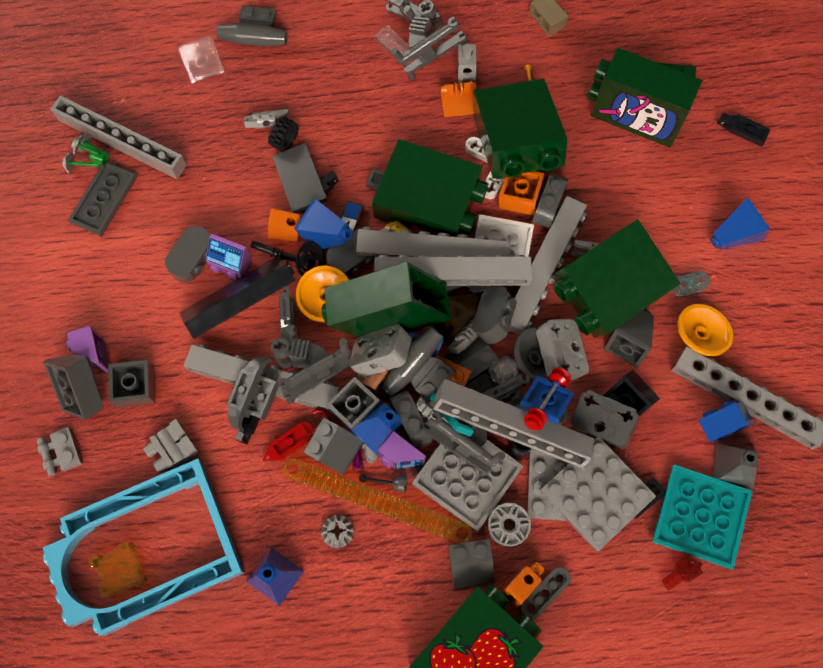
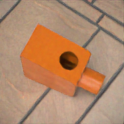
M271 208L268 222V239L298 241V233L294 228L300 221L301 215Z
M534 562L530 568L525 566L501 591L510 601L508 605L513 610L520 606L542 582L539 576L544 572V568L538 562Z

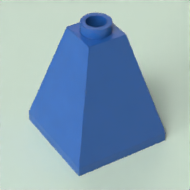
M747 198L713 233L710 240L715 248L719 247L721 250L763 241L770 228L751 200Z
M313 199L294 228L306 242L317 243L322 249L345 244L351 238L353 232L342 219L316 199Z
M381 402L352 432L378 455L379 448L392 432L398 433L403 427L400 416L388 405Z
M271 547L246 582L280 606L304 571Z

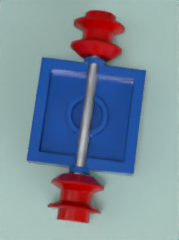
M554 368L548 380L537 375L527 391L520 407L528 410L527 415L524 417V423L529 429L541 430L547 420L556 425L559 423L574 395L573 392L565 389L571 379L570 374L565 369Z

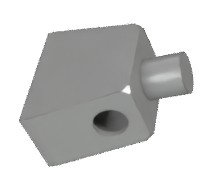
M476 44L458 45V84L459 82L467 83L470 81L475 82ZM465 68H470L469 73L463 72V70Z

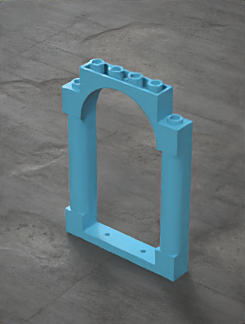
M199 459L60 518L62 523L60 530L66 538L43 547V560L49 566L51 572L49 573V579L55 585L57 591L55 597L58 604L62 606L63 612L61 615L64 623L75 627L93 619L92 627L99 636L111 634L136 620L218 583H224L245 573L203 462ZM196 485L200 486L226 556L112 607L94 608L85 604L77 597L69 581L68 568L75 547L87 534L96 530L97 526L182 489H190Z

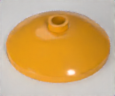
M318 266L307 271L299 280L296 288V301L302 313L311 320L325 322L321 311L322 305L326 303L323 298L325 295L324 288L348 281V277L341 270L332 266Z
M693 304L686 307L680 313L677 321L678 331L683 341L692 350L706 356H718L730 348L733 342V330L726 317L717 309L705 304Z

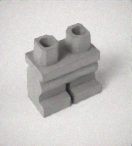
M176 419L170 422L168 427L149 438L151 442L143 448L149 458L157 453L160 454L161 458L153 463L159 473L169 468L173 470L200 454Z

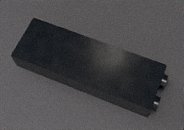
M278 256L179 312L182 321L193 339L282 289L283 286L294 282L293 274L295 272L286 260H282Z

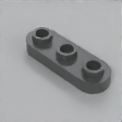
M562 567L553 569L521 604V613L530 619L539 617L570 584V573ZM558 574L563 577L562 582L556 581V576ZM543 589L549 592L548 597L542 596L541 592ZM529 604L534 606L533 612L527 610Z

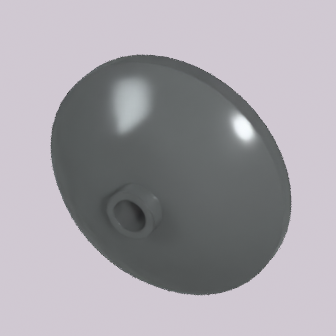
M529 328L521 332L514 344V355L517 365L525 376H530L532 381L535 380L537 375L548 380L536 335L538 328Z

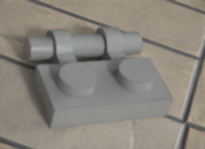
M67 427L50 434L52 442L48 444L44 437L37 439V450L42 455L44 461L42 465L44 470H47L49 477L57 474L55 470L57 466H60L61 471L65 472L83 464L71 428ZM55 450L57 458L52 460L50 451Z

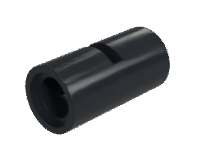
M512 441L509 447L511 457L516 460L524 459L531 448L523 445L525 449H520L517 446L519 443Z

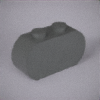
M554 173L550 174L532 223L550 229L567 186L568 178Z
M199 226L186 228L165 258L166 268L177 281L190 282L202 273L206 263L210 234L206 229Z
M358 229L352 233L351 238L345 244L331 247L326 256L328 266L341 270L348 278L356 276L364 266L373 264L375 260L373 256L356 254Z
M493 286L487 289L481 295L472 329L487 344H494L504 339L511 325L517 302L505 287Z
M405 389L394 396L388 397L392 409L401 418L402 429L409 443L416 449L431 443L432 439L429 435L425 436L420 433V430L425 427V423L408 390Z

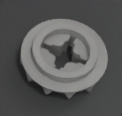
M335 515L329 517L322 525V538L330 547L342 548L349 544L353 538V525L345 516ZM336 523H338L340 529L346 530L339 534V540H337L334 533H329V531L335 530Z

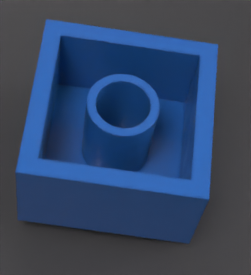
M736 400L722 404V409L720 410L712 409L703 413L704 418L699 419L709 442L719 441L755 424L744 403L736 402Z

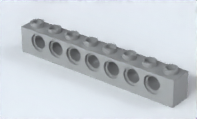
M687 346L680 353L671 370L672 372L726 402L731 400L743 402L751 416L812 450L822 445L823 419L813 417L805 409L790 404L787 399L775 396L769 389L755 385L751 379L737 375L733 369L717 364V361L713 358L705 357ZM693 363L698 364L701 370H696ZM711 373L716 374L718 376V380H714L711 376ZM729 383L734 384L736 390H732L729 387ZM747 392L752 394L753 400L747 397ZM765 402L770 404L771 410L765 407ZM783 412L788 414L789 420L784 418ZM801 422L806 424L807 430L802 428Z

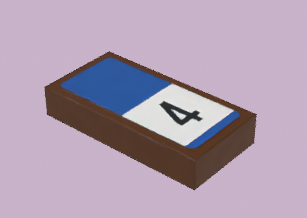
M346 201L340 219L353 232L357 230L365 208L364 205Z

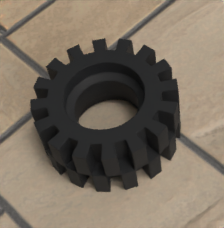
M285 116L275 122L276 125H273V130L269 133L271 135L268 136L269 145L280 152H284L290 148V145L292 146L299 130V125Z

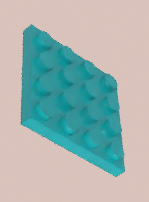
M675 464L672 465L665 490L666 493L663 497L651 542L733 570L753 491Z

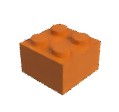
M533 171L522 173L514 178L505 177L499 194V209L534 216L544 186V173Z

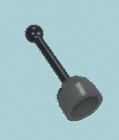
M365 475L359 476V481L362 483L369 481L392 485L397 492H406L407 477L399 476L393 481L369 478Z

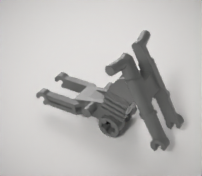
M384 0L393 5L391 7L389 4H386V9L390 14H395L411 23L409 27V46L411 48L403 54L396 48L391 51V54L400 65H405L414 58H417L404 68L411 81L415 79V71L420 68L422 69L440 56L445 55L446 52L458 44H465L468 41L463 31H459L455 36L433 49V44L438 43L439 40L460 27L455 17H451L448 23L441 27L443 20L430 0L421 2L419 6L407 0Z
M283 286V290L286 293L279 292L281 338H277L272 342L271 350L280 367L288 368L293 365V367L303 368V370L287 379L281 378L277 381L282 389L283 397L287 398L288 404H292L295 398L311 389H315L316 386L337 375L341 370L345 368L351 370L352 368L348 365L350 351L347 339H340V349L327 356L324 348L311 343L310 340L306 341L298 338L295 328L294 310L296 306L294 301L290 299V288Z
M519 374L487 390L483 394L503 401L518 394L521 386H525L530 381V376L526 375L523 380L522 374ZM434 411L432 417L424 424L425 427L420 430L422 435H429L443 445L445 449L450 450L469 465L479 469V475L482 477L486 476L491 467L496 466L497 463L505 458L503 452H498L493 456L482 448L487 441V430L471 425L474 430L471 436L456 432L449 423L442 419L441 414L437 411Z

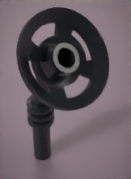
M252 241L250 246L270 254L271 257L274 256L276 258L279 256L282 259L295 262L296 269L301 277L305 274L302 270L307 272L315 266L316 260H319L318 266H325L324 251L314 242H306L301 245L296 255L284 252V249L280 250L279 247L276 249V246L270 247L256 241ZM309 247H312L313 249H315V251H316L317 253L315 254L314 251L309 250Z

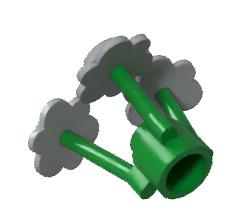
M87 132L84 135L81 134L78 138L75 137L71 142V148H73L74 155L77 150L79 152L84 150L90 152L89 159L92 162L74 161V156L68 152L62 161L63 167L67 170L68 174H71L74 165L99 168L100 165L105 166L108 161L109 153L90 143L92 137Z

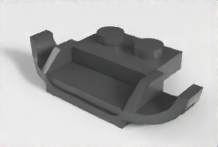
M260 356L250 361L244 369L241 368L227 402V406H229L228 419L233 429L243 433V418H249L250 415L266 420L279 387L277 381L266 378V373L262 372L265 365L271 363L272 359Z

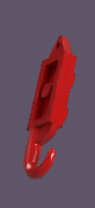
M315 409L311 412L312 414L320 413L325 419L330 421L328 412L323 409ZM300 422L268 444L269 448L263 461L281 462L310 442L318 426L314 428L308 422Z

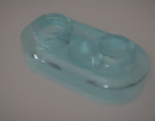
M701 271L677 277L680 283H684L686 287L678 285L672 291L678 296L702 292L709 286L710 278Z

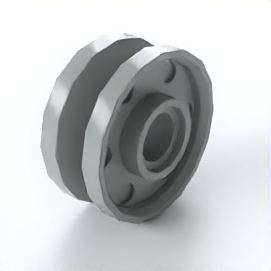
M504 503L498 505L491 512L487 521V530L495 543L503 547H514L521 544L528 537L531 530V520L522 506L515 503ZM505 520L513 521V530L509 531L504 528Z

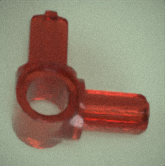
M691 555L684 557L675 564V571L662 580L664 587L667 590H671L682 581L689 583L703 573L701 570L702 563L693 559Z

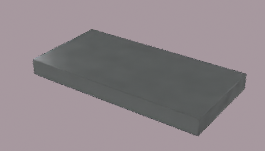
M306 143L272 156L293 213L298 214L307 210L313 199L318 200L320 203L328 201Z
M109 162L105 166H101L70 216L69 223L102 237L138 176Z

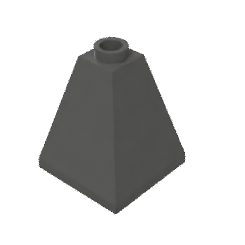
M643 309L615 329L604 350L638 368L652 348L654 316L650 311Z
M716 443L713 478L753 490L758 465V451Z

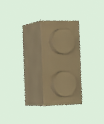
M534 0L530 4V15L549 37L566 27L568 20L567 12L557 4L556 0Z

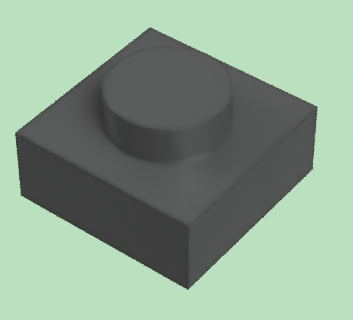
M372 168L366 187L377 190L384 172Z

